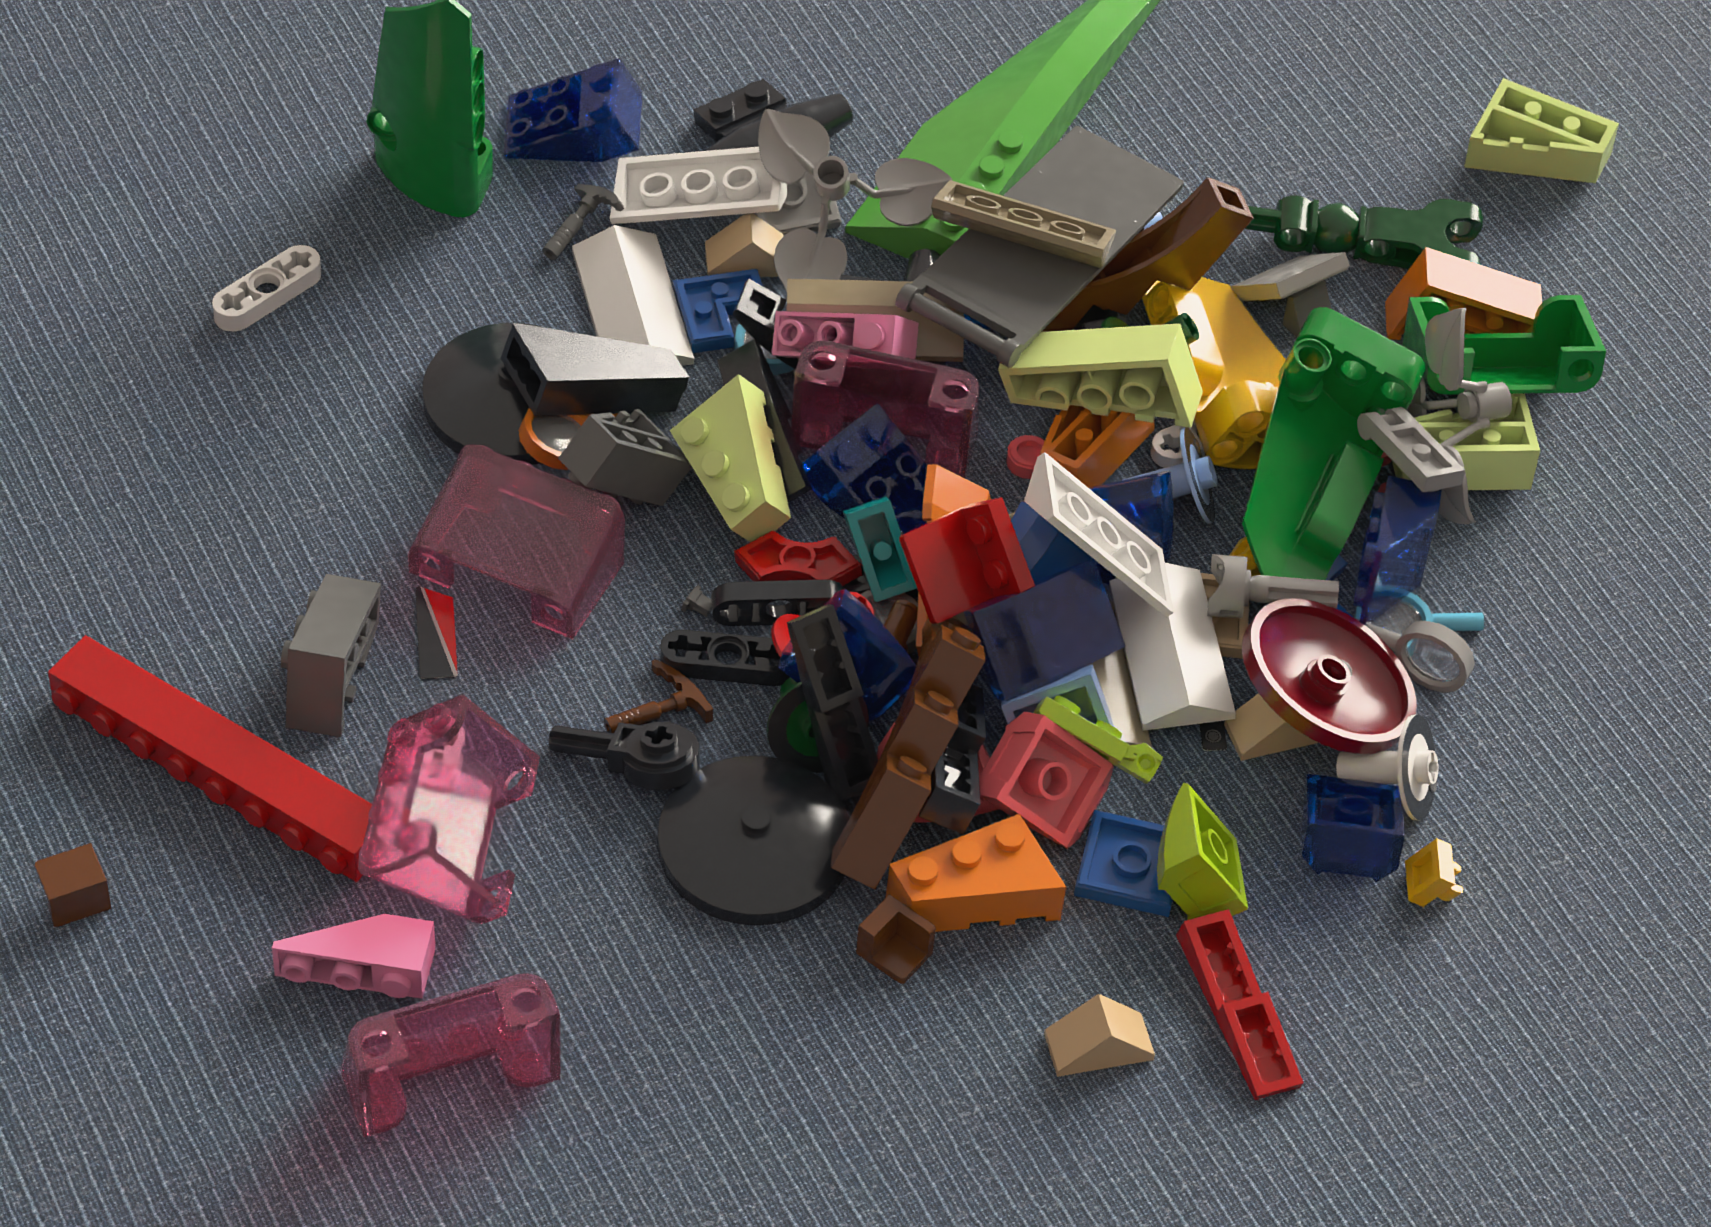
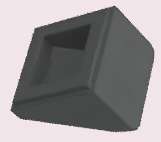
M1324 280L1288 296L1282 325L1296 338L1310 311L1318 307L1332 309Z

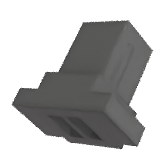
M697 585L686 597L681 611L685 613L688 609L690 611L695 610L707 617L712 611V601L702 594L701 586Z

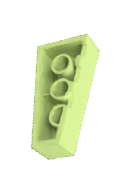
M1181 324L1041 332L1021 353L1013 367L1008 368L1000 363L998 368L1010 403L1059 410H1068L1069 405H1076L1090 410L1091 414L1109 416L1110 410L1134 413L1135 420L1154 422L1156 416L1175 419V426L1190 428L1192 427L1203 393Z

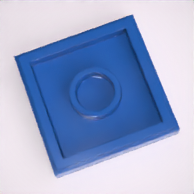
M1094 810L1075 885L1074 896L1169 917L1173 899L1165 890L1158 889L1157 881L1158 850L1164 825Z

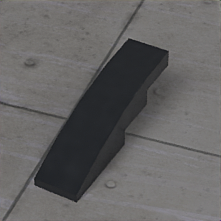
M753 339L717 361L723 385H726L739 374L764 392L766 405L763 407L767 426L772 429L775 441L771 443L776 465L781 469L786 497L789 503L813 488L798 457L802 450L788 422L792 415L758 340Z

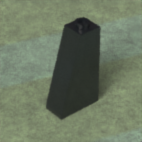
M521 323L512 324L500 358L534 416L583 415L609 412L615 414L620 411L633 413L636 409H640L643 413L676 412L689 379L686 370L682 367L671 349Z

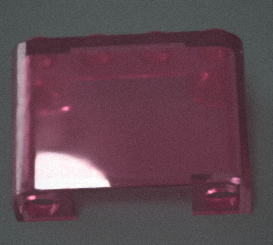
M816 341L805 346L795 370L791 428L799 446L811 449H824L835 444L839 438L844 421L928 439L929 443L925 457L926 465L937 464L966 478L979 433V383L971 373L961 369L831 341Z
M466 445L460 451L409 550V573L450 589L454 584L453 562L531 593L532 623L573 640L624 564V513L619 503L609 495L599 494L574 484L569 479L559 478L534 468L529 463L517 461L494 452L484 445ZM430 558L439 565L440 570L426 564ZM545 607L557 610L564 620L552 617L545 610Z
M462 694L443 703L435 704L431 708L408 718H402L390 728L382 767L378 773V784L373 804L368 814L369 821L363 846L359 852L358 869L362 875L476 924H484L507 915L515 874L510 870H506L481 880L496 809L532 796L540 756ZM523 771L519 782L508 790L511 779L517 773ZM497 889V894L495 897L491 894V892Z
M529 973L517 974L367 1017L357 1022L348 1036L341 1063V1075L363 1137L388 1131L402 1122L407 1106L406 1097L400 1083L401 1080L489 1054H497L505 1076L516 1086L525 1088L536 1087L560 1080V1011L546 981L537 975Z

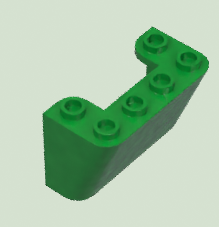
M1553 296L1544 300L1537 308L1532 333L1464 334V370L1462 380L1472 382L1486 381L1487 384L1503 382L1507 385L1510 394L1584 392L1593 388L1599 382L1603 372L1606 349L1582 296ZM1409 297L1402 346L1415 352L1425 362L1426 370L1423 379L1428 387L1439 394L1457 395L1465 391L1463 388L1449 391L1444 385L1440 384L1439 374L1434 373L1430 369L1426 356L1425 330L1427 324L1434 316L1449 312L1447 304L1441 299L1434 297Z

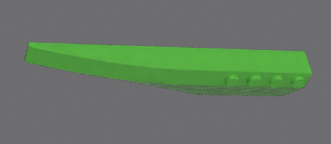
M1087 0L925 122L898 158H910L930 163L947 173L952 178V181L1003 196L1058 143L1160 0ZM870 196L867 197L845 226V233L909 259L913 252L920 249H931L942 255L968 230V228L935 219L933 215L921 224L914 226L894 224L881 213V198H871Z

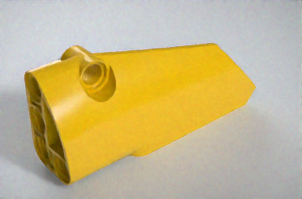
M1202 277L1189 291L1157 280L1142 297L1151 325H1162L1185 312L1193 319L1199 330V340L1188 345L1203 390L1194 423L1205 455L1210 456L1213 465L1238 469H1256L1279 386V371L1286 359L1262 331L1229 284Z

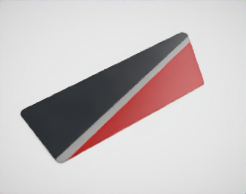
M418 586L415 590L420 678L456 677L458 672L453 597Z

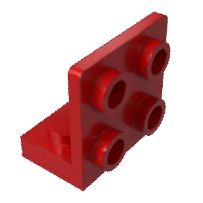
M1002 497L971 503L911 530L899 538L929 621L932 624L941 623L991 598L1021 593L1035 586Z

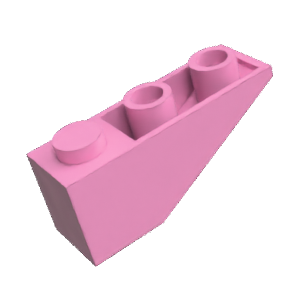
M776 311L772 356L874 366L915 367L919 323L897 315Z
M382 914L274 941L272 954L275 976L285 977L290 981L298 983L312 981L331 984L343 990L363 989L382 992L394 998L408 996L423 999L435 953L434 921Z

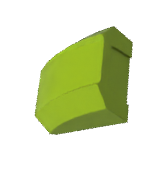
M1183 782L1170 808L1161 836L1157 862L1158 889L1165 890L1187 914L1188 920L1227 909L1234 916L1248 909L1237 839L1192 787Z

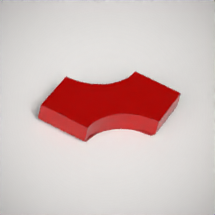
M773 530L734 551L735 562L752 581L834 580L845 585L862 576L861 564L836 537H830L818 542H796L784 538Z

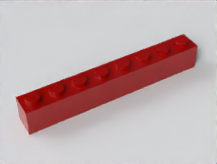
M87 635L77 642L48 671L51 698L61 711L66 714H76L89 722L101 735L106 737L112 736L126 744L136 756L142 759L149 758L163 766L176 780L181 782L188 781L203 790L206 796L219 805L226 804L238 811L253 826L258 828L265 827L280 836L283 842L293 850H303L318 859L328 871L334 874L341 873L357 882L392 844L391 815Z

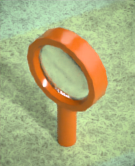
M529 408L519 428L520 442L526 452L538 462L554 469L569 470L558 457L591 414L534 416Z

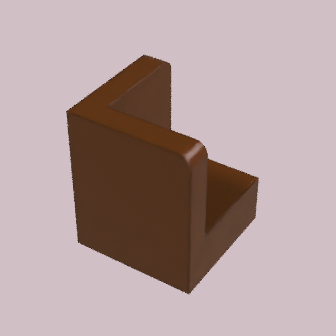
M91 843L35 862V870L47 897L50 917L54 927L112 909L107 879Z
M889 894L858 926L856 954L898 983L904 984L933 954L936 927Z

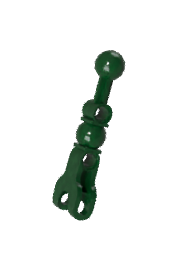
M1291 195L1279 200L1276 210L1248 206L1254 219L1245 229L1274 233V243L1283 251H1306V253H1311L1313 245L1325 254L1342 252L1347 254L1353 250V259L1358 260L1362 258L1374 264L1410 269L1424 248L1427 247L1481 265L1478 256L1474 252L1455 247L1452 244L1471 242L1478 236L1483 227L1481 209L1470 202L1438 199L1430 202L1420 210L1389 207L1366 208V206H1361L1359 214H1357L1351 207L1342 203L1326 204L1318 209L1319 200L1313 199V201H1310L1302 196Z

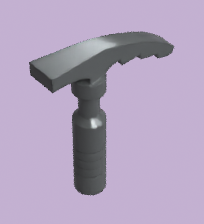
M577 184L574 190L581 198L579 202L580 207L574 214H570L543 247L542 252L551 260H556L583 226V219L588 213L592 214L598 207V204H610L615 210L622 211L624 206L616 194L601 186Z

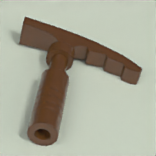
M654 659L652 660V671L657 676L661 675L668 683L672 682L676 691L679 692L671 694L670 699L659 703L651 701L604 718V725L607 733H615L619 722L643 725L659 719L663 713L674 709L676 712L687 709V707L696 710L704 722L709 723L713 721V708L698 687L687 677L664 662Z

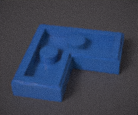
M758 269L673 280V291L692 353L734 347V334L728 315H733L743 286L748 278L763 286Z

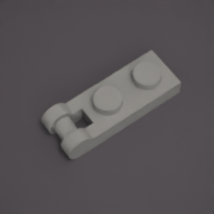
M1397 407L1386 410L1383 415H1379L1377 412L1359 415L1357 428L1361 438L1364 440L1372 439L1422 492H1435L1440 489L1462 485L1465 469L1406 409Z

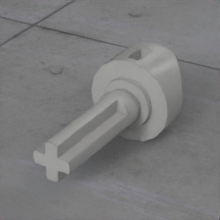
M1212 554L1211 573L1215 576L1219 587L1208 599L1207 616L1243 619L1244 606H1248L1249 600L1258 603H1272L1277 600L1297 598L1312 600L1337 608L1339 581L1266 575L1251 576V570L1247 569V557Z

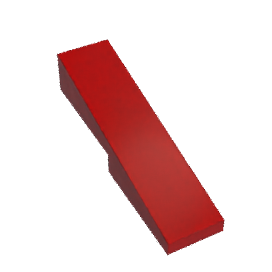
M1227 909L1184 921L1176 937L1254 1100L1300 1088L1303 1085V1080L1269 992L1261 993L1230 910Z

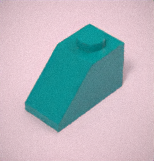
M884 497L843 511L874 601L878 602L917 589L899 541L902 534L890 499Z

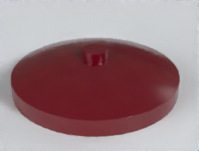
M1290 598L1277 600L1264 606L1245 630L1242 640L1243 661L1250 680L1258 693L1271 709L1290 726L1322 745L1354 754H1374L1379 751H1385L1399 741L1407 718L1411 715H1416L1417 704L1414 687L1401 661L1372 630L1357 619L1336 608L1307 599ZM1341 660H1344L1350 665L1352 669V675L1350 674L1348 667Z

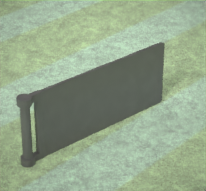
M1075 126L1003 196L1115 229L1116 234L1102 269L968 229L927 270L920 274L912 283H906L901 288L895 305L906 312L913 310L996 355L999 363L1011 368L1015 365L1021 353L1047 325L1183 188L1184 181L1080 126ZM927 293L933 296L934 298L944 302L945 304L955 308L956 310L966 314L967 316L1008 337V339L1004 340L1000 338L999 336L989 332L988 330L978 326L977 324L967 320L966 318L923 296V294Z

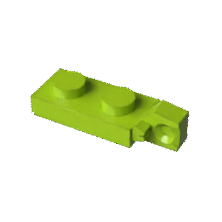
M1046 696L1038 703L1033 713L1046 716L1114 766L1145 784L1149 783L1155 775L1163 757L1148 744H1127L1120 740L1123 734L1117 728L1101 720H1097L1096 724H1093L1079 715L1081 709L1076 704L1061 696H1056L1054 700Z

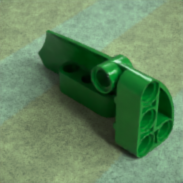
M437 0L411 7H386L377 60L372 107L366 119L368 128L373 132L375 160L384 175L406 196L425 207L454 217H467L476 213L493 178V146L486 137H483L485 128L483 49L472 46L471 13L455 0Z
M1326 307L1314 308L1309 312L1286 361L1279 371V386L1242 521L1243 529L1260 575L1326 580L1334 561L1344 547L1384 462V458L1381 457L1384 451L1372 439L1364 440L1359 435L1357 428L1358 417L1363 413L1377 412L1379 415H1383L1386 410L1403 407L1407 410L1426 370L1425 362L1415 352Z

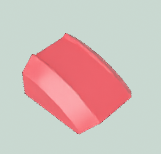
M1024 711L1006 725L1005 733L984 770L979 774L980 796L1011 817L1020 814L1029 828L1068 849L1081 837L1093 816L1094 810L1097 809L1107 791L1114 765L1046 716Z

